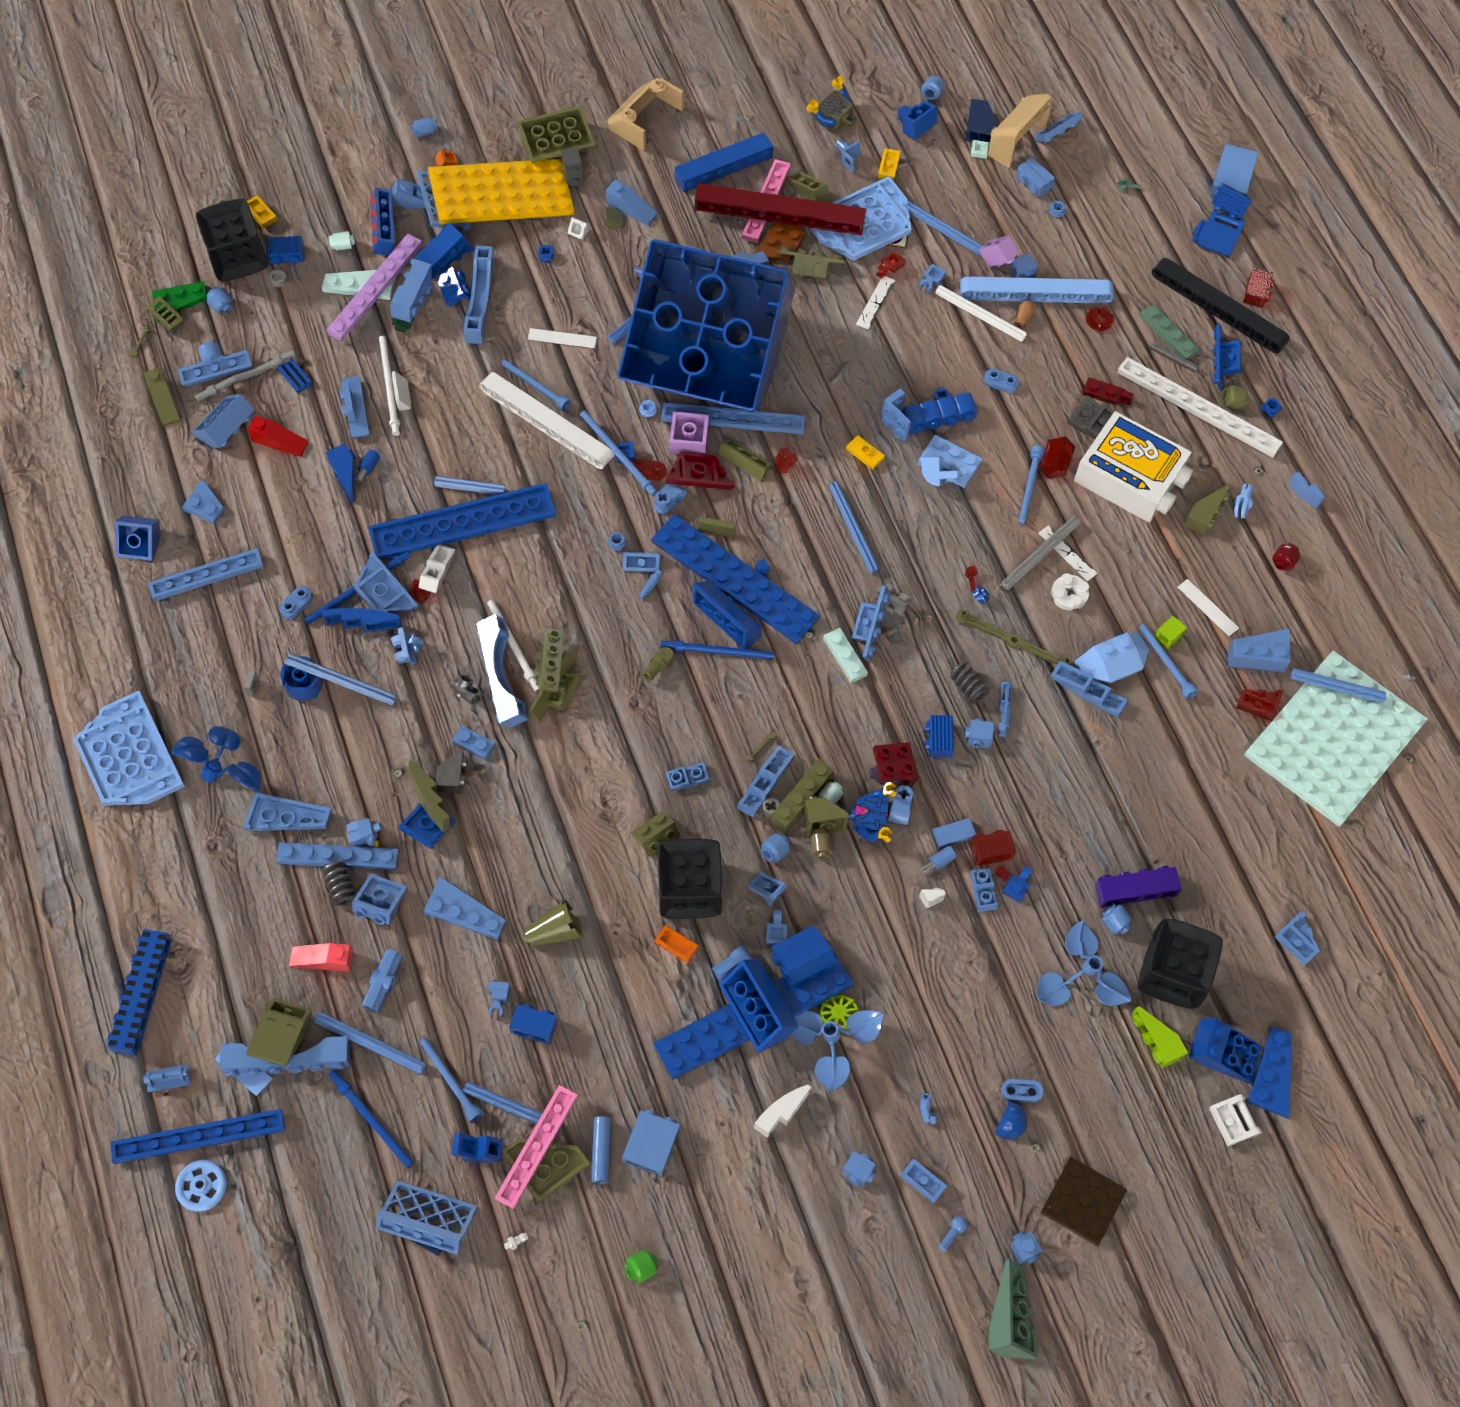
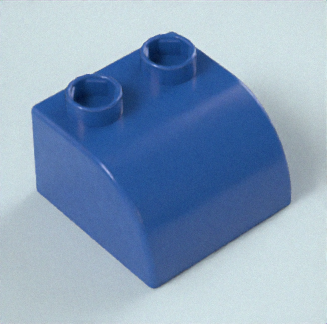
M657 239L651 240L618 370V378L626 382L750 412L756 411L766 396L774 374L795 292V286L788 271ZM642 348L670 356L669 360L659 365L655 364L653 358H649V355Z

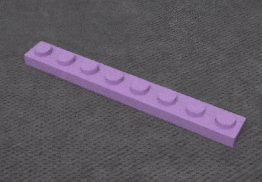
M407 234L327 328V334L343 341L422 247V241Z

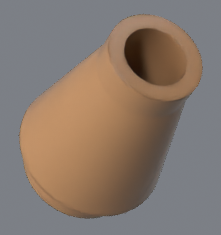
M1023 301L1019 305L1014 323L1017 327L1024 328L1025 324L1035 313V305L1029 301Z

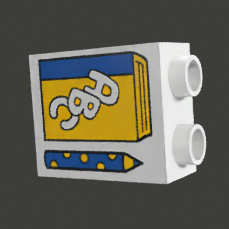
M1114 411L1081 459L1074 482L1150 523L1157 511L1166 515L1177 497L1171 493L1174 485L1183 489L1189 481L1194 470L1186 465L1192 452Z

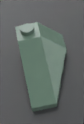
M1010 1259L1005 1261L989 1326V1350L1002 1357L1038 1359L1036 1330L1031 1329L1029 1316L1033 1315L1031 1308H1028L1025 1300L1028 1291L1023 1267Z

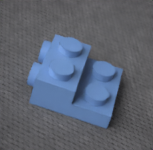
M370 873L353 900L352 912L359 918L369 917L378 925H383L384 923L390 925L398 912V905L407 892V886Z

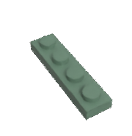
M1154 304L1140 312L1139 317L1178 356L1190 360L1199 353L1200 349Z

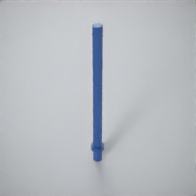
M405 551L399 556H394L393 560L385 564V567L390 571L397 565L401 566L402 562L410 557V554ZM354 586L304 619L308 625L322 616L321 610L333 609L356 594Z

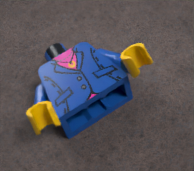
M891 782L886 783L884 788L858 798L855 809L844 807V811L849 816L848 820H854L853 830L868 842L881 841L883 839L888 843L891 840L886 836L893 833L886 827L889 802L887 795L895 797L897 794L894 790L890 791L896 787Z

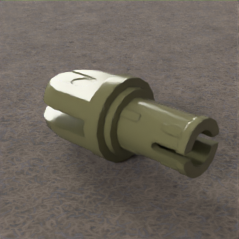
M668 647L660 648L650 659L651 664L643 671V678L651 682L659 672H664L674 660L673 650Z

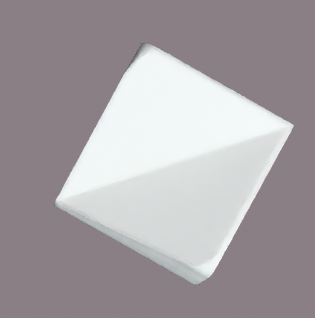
M940 888L932 890L923 889L920 891L919 897L925 907L930 908L943 901L946 892Z

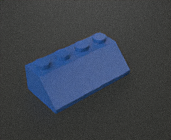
M709 580L693 584V604L741 648L748 649L761 637L762 628L759 622L752 620L743 608L735 605L734 600L730 596H725L718 585H713Z
M759 959L742 960L719 984L757 1052H762L785 1040L799 1027Z

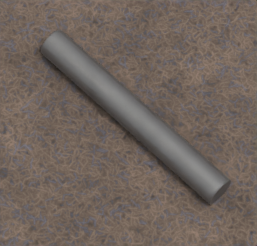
M1154 342L1149 346L1153 351L1193 372H1196L1199 367Z

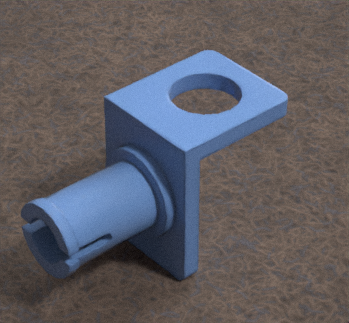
M840 139L836 143V148L841 151V162L853 173L855 172L854 159L861 155V143L857 141L849 145L845 140Z

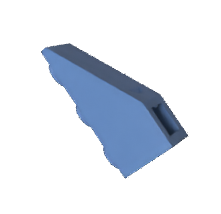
M397 178L391 189L392 204L405 209H426L420 186ZM428 189L426 192L433 196L432 190ZM431 202L430 205L436 209L435 203Z

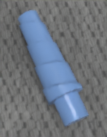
M659 569L654 574H651L643 590L640 592L638 597L641 600H644L660 581L663 572Z

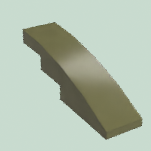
M411 760L409 762V776L413 789L429 817L442 832H445L449 829L450 816L443 810V799L437 795V784Z

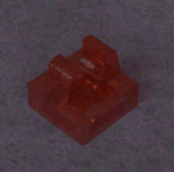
M781 448L775 457L779 473H786L789 468L794 467V462L797 461L796 454L789 453L788 448Z

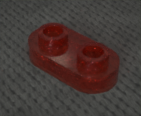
M636 459L632 462L646 479L659 481L666 476V466L662 462Z

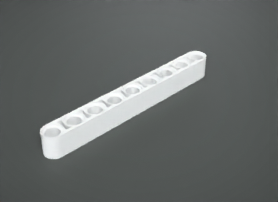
M491 372L479 384L480 389L486 395L596 468L602 470L614 457V453L610 448L498 374Z

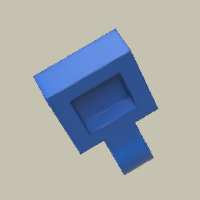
M1025 866L1019 877L1013 875L1002 893L1020 903L1030 887V884L1026 883L1033 869Z

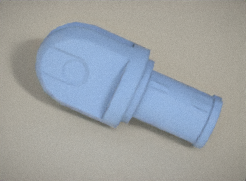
M1243 484L1240 495L1235 498L1234 516L1236 518H1239L1240 514L1242 519L1246 518L1249 509L1253 505L1251 495L1254 487L1251 484H1248L1247 490V484Z

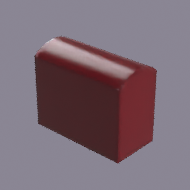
M1002 866L995 872L1003 881L1011 875Z

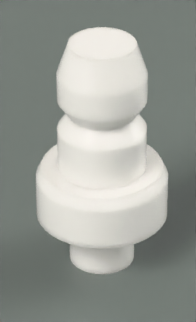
M521 1233L514 1238L512 1236L507 1238V1243L504 1244L505 1249L511 1248V1250H515L517 1245L528 1239L527 1234Z

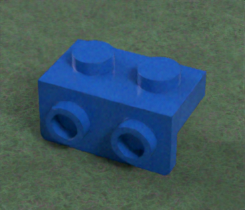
M454 267L449 268L437 277L445 302L450 307L463 298L468 301L471 299V289L466 284L464 273Z

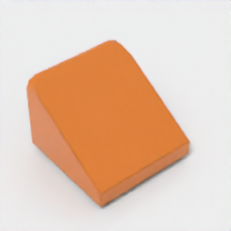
M439 150L435 157L437 166L459 165L455 152Z

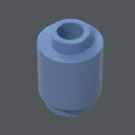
M427 117L415 120L413 125H411L413 134L417 135L418 138L434 134L437 131L434 118Z

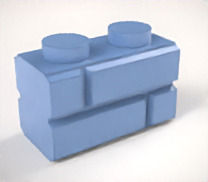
M1032 157L1019 165L1017 169V180L1020 183H1024L1029 191L1033 194L1035 193L1038 197L1050 191L1054 186L1055 177Z

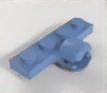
M210 341L203 343L198 349L201 362L180 368L178 373L183 388L253 369L247 350L223 356L219 344Z

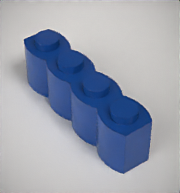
M962 393L954 397H944L922 404L909 405L903 408L902 413L911 421L909 433H920L924 429H937L941 425L951 426L958 421H972L976 418L978 410L972 394Z

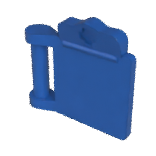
M1214 209L1209 221L1201 220L1199 225L1194 228L1192 241L1198 243V246L1229 257L1246 221L1234 219L1218 213L1219 210ZM1217 219L1230 225L1236 226L1237 229L1216 222L1214 220Z

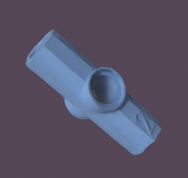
M386 949L378 969H375L371 975L370 987L362 1003L363 1008L379 1013L387 993L391 992L395 984V975L403 959L402 954Z

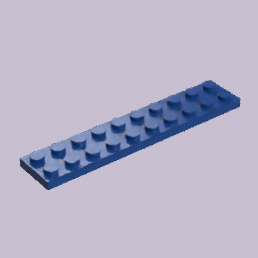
M544 483L368 526L374 553L379 560H383L396 555L399 556L405 551L411 553L436 547L437 545H444L556 517V512L548 485Z
M675 514L651 538V542L704 580H709L713 585H718L724 594L730 596L735 602L795 644H798L820 619L818 613Z
M834 951L835 964L795 985L784 977L773 981L793 1017L854 986L853 981ZM728 1004L654 1042L653 1046L673 1081L750 1041V1038L731 1005Z

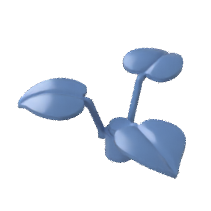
M1084 920L1075 924L1069 930L1065 939V946L1069 954L1072 956L1080 955L1081 959L1086 960L1082 964V970L1066 982H1063L1062 977L1057 973H1046L1040 978L1036 993L1037 998L1047 1005H1062L1071 996L1070 990L1066 985L1085 973L1088 976L1096 974V981L1099 984L1095 988V994L1104 1005L1117 1006L1132 1000L1128 988L1116 974L1106 972L1100 979L1103 961L1099 956L1094 955L1098 950V940Z
M805 1011L794 1017L799 1027L791 1035L801 1044H811L816 1036L823 1034L825 1040L830 1044L832 1057L825 1056L819 1059L815 1066V1075L823 1086L829 1091H834L846 1082L850 1074V1065L847 1058L843 1056L836 1057L834 1043L840 1039V1032L848 1035L853 1034L854 1039L859 1043H870L878 1037L884 1016L883 1013L877 1011H858L847 1019V1027L850 1029L848 1031L843 1029L842 1026L838 1027L833 1021L823 1024L819 1014L813 1011Z

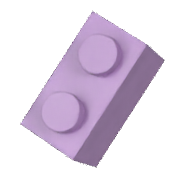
M1010 235L990 240L979 249L989 267H999L1004 263L1008 265L1020 253Z

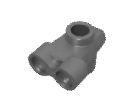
M459 675L458 679L454 680L450 686L457 697L464 698L471 704L476 700H481L484 692L472 686L474 681L467 675Z

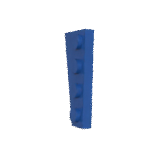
M1272 1026L1268 1033L1247 1103L1287 1119L1289 1117L1292 1033Z

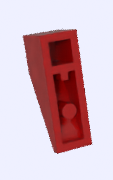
M256 415L248 428L252 442L302 457L309 443L308 440L274 421Z

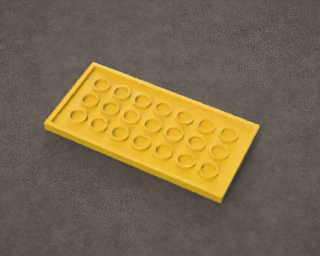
M546 159L534 163L530 161L428 167V175L439 224L574 215L575 210L568 184H566L561 159Z

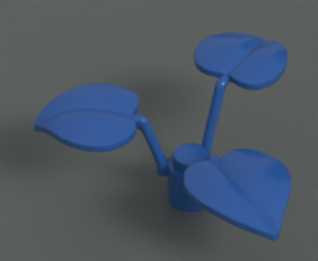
M215 726L209 730L208 738L215 745L221 746L215 759L208 761V749H205L204 743L197 738L183 737L175 744L171 755H177L196 763L204 762L201 773L204 781L213 783L217 777H222L228 771L229 775L237 782L256 791L260 790L261 776L255 766L247 762H238L237 765L230 764L222 770L221 763L218 761L224 748L235 751L240 746V738L235 731L223 726Z

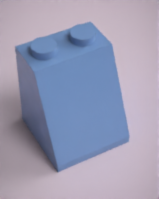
M1225 144L1216 169L1210 197L1215 196L1222 183L1246 195L1258 152Z

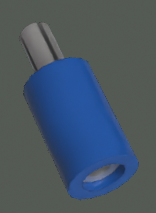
M371 449L367 451L358 466L360 472L356 477L357 481L361 482L365 474L370 475L380 458L376 451Z

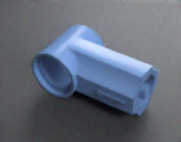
M740 946L730 954V957L712 967V970L717 979L722 982L742 960L753 958L745 946Z

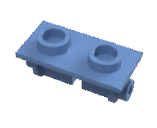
M189 1065L146 1072L143 1079L144 1084H147V1092L190 1085Z

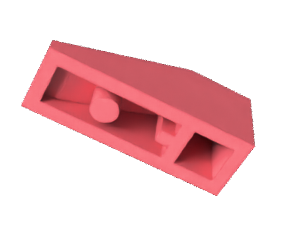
M327 943L292 947L289 967L351 972L354 952L351 946L346 944Z

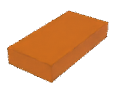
M667 925L663 927L654 940L655 944L687 964L699 949L698 944Z

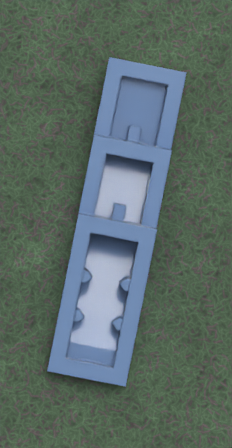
M1062 661L1058 663L1051 674L1054 680L1074 694L1118 718L1128 704V699L1112 693L1110 687L1095 681L1093 675Z
M778 745L760 768L759 774L739 801L737 809L754 818L762 807L763 802L769 797L785 773L795 754Z

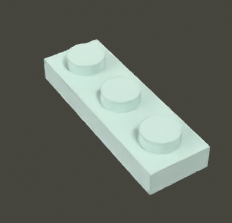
M840 628L823 635L825 643L850 683L867 676V670Z

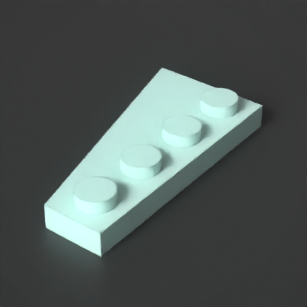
M376 270L325 274L322 290L328 293L355 296ZM396 278L378 299L391 300Z

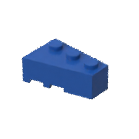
M449 223L414 259L431 264L432 279L446 271L449 268V264L453 261L459 262L462 259V255L468 251L472 253L475 250L465 237Z

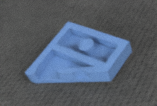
M203 480L199 482L182 506L184 511L214 525L225 511Z

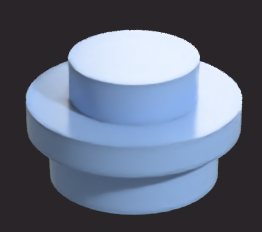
M645 400L640 405L639 411L644 417H652L657 413V405L651 400Z

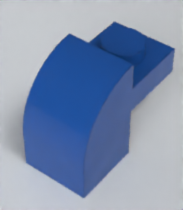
M455 1133L452 1155L461 1157L463 1161L499 1162L501 1161L503 1140L491 1136L473 1137L463 1133Z

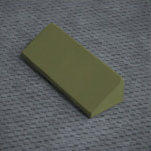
M732 438L722 442L718 450L720 456L760 481L774 466L771 462Z

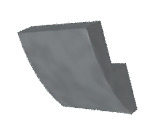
M1087 395L1068 419L1067 423L1085 435L1096 439L1114 411L1105 403L1100 406Z

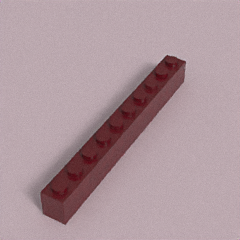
M698 183L695 195L696 211L860 236L863 234L866 208Z

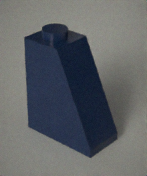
M971 99L965 140L990 142L991 131L994 127H998L988 101Z

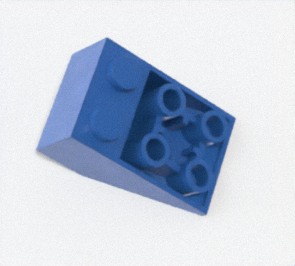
M1218 1018L1201 1019L1189 1057L1207 1068L1246 1083H1251L1262 1045Z

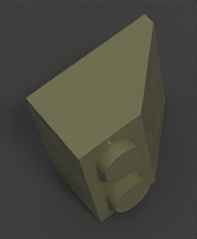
M813 796L805 800L803 817L807 836H812V832L817 829H826L828 833L846 831L849 817L846 811L825 797Z

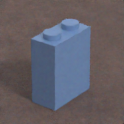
M640 1110L622 1156V1162L662 1177L680 1131V1124H677L678 1121L670 1117L665 1119L658 1117V1114L651 1110H646V1112Z

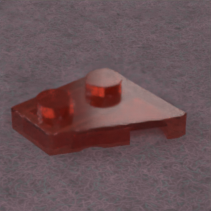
M1277 689L1276 692L1242 690L1236 708L1272 722L1276 716L1283 690Z

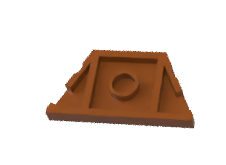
M774 222L755 253L764 251L769 261L790 262L793 256L776 253L777 249L781 250V247L792 248V252H797L805 239L806 233L799 226Z

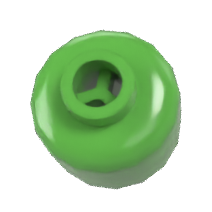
M641 1250L627 1258L624 1269L631 1281L641 1283L656 1274L658 1260L653 1253L650 1254L646 1250Z

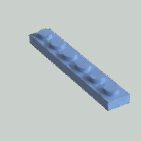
M258 548L148 582L155 602L264 566Z
M279 842L276 862L278 864L327 866L336 861H344L346 865L343 867L397 870L399 850Z

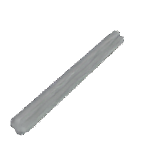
M1072 516L1002 581V587L1006 590L1012 588L1080 524L1079 518Z

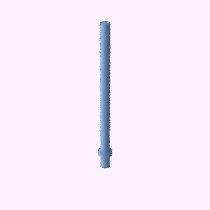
M586 410L582 411L580 416L642 484L641 487L654 496L657 490L652 486V482L643 476Z

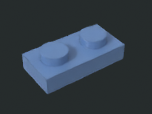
M462 725L452 739V744L485 761L495 747L494 741Z
M914 1158L900 1175L903 1180L933 1204L947 1187L945 1183Z

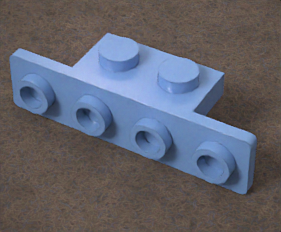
M360 376L343 378L341 383L342 390L339 393L341 401L345 403V405H342L343 415L348 417L352 439L368 437L370 434Z
M884 585L881 587L877 605L861 602L852 635L854 640L866 642L863 652V658L866 661H870L871 657L875 654V641L880 636V623L884 620L886 614L884 610L885 604L890 600L891 593L887 586Z

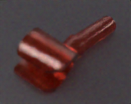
M975 565L968 567L965 571V576L970 582L971 592L975 590L973 577L978 575Z

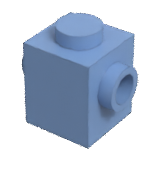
M1031 254L1019 256L1011 263L1009 271L1013 278H1034L1038 264Z
M983 719L971 720L970 725L965 727L964 737L968 738L967 745H972L974 748H990L993 740L994 722H986Z
M853 1151L842 1170V1174L848 1177L850 1183L864 1187L866 1182L871 1183L876 1174V1171H874L876 1164L870 1156L863 1153L860 1155Z
M1022 1231L1013 1236L1014 1241L1009 1246L1020 1265L1025 1262L1029 1265L1040 1259L1038 1255L1042 1252V1249L1032 1231L1027 1234Z

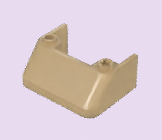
M661 78L654 79L640 86L609 117V130L640 149L645 150V130L634 124L637 115L655 97L682 112L684 110V91Z
M1048 93L1023 97L1019 105L998 127H994L991 131L988 156L1010 168L1016 143L1034 124L1042 129L1047 128L1054 97Z

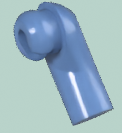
M923 1093L920 1100L923 1122L927 1125L929 1123L934 1125L936 1124L937 1114L930 1113L931 1095Z

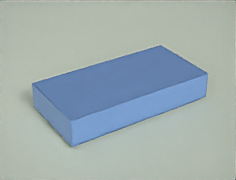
M970 818L932 830L939 849L976 838Z

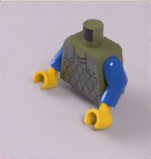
M838 76L837 80L834 79L832 81V86L838 88V91L834 90L820 104H818L817 100L813 99L807 105V111L814 113L815 120L821 126L840 129L844 124L852 127L856 122V118L852 116L853 104L845 87H842L844 83L842 76Z

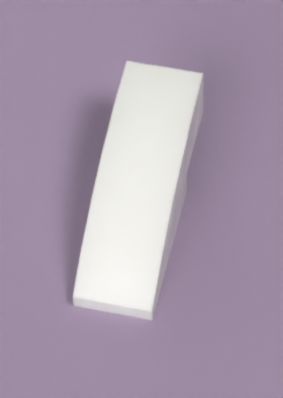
M444 545L436 546L427 560V565L421 574L418 588L437 593L456 549Z
M805 1085L797 1088L774 1102L754 1123V1129L768 1138L779 1121L787 1126L809 1095L811 1086Z

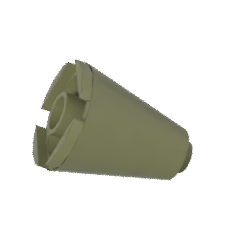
M567 900L562 901L525 928L523 937L527 945L531 944L534 947L581 938L580 925L576 915L574 916L571 912L573 909Z

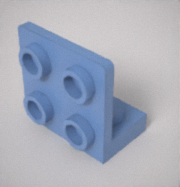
M898 389L884 399L881 420L886 427L893 431L898 439L906 442L911 421L902 413L905 392L902 389Z

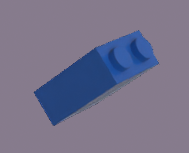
M814 925L771 947L773 952L771 958L774 965L780 967L783 977L789 979L793 985L836 963L833 949Z

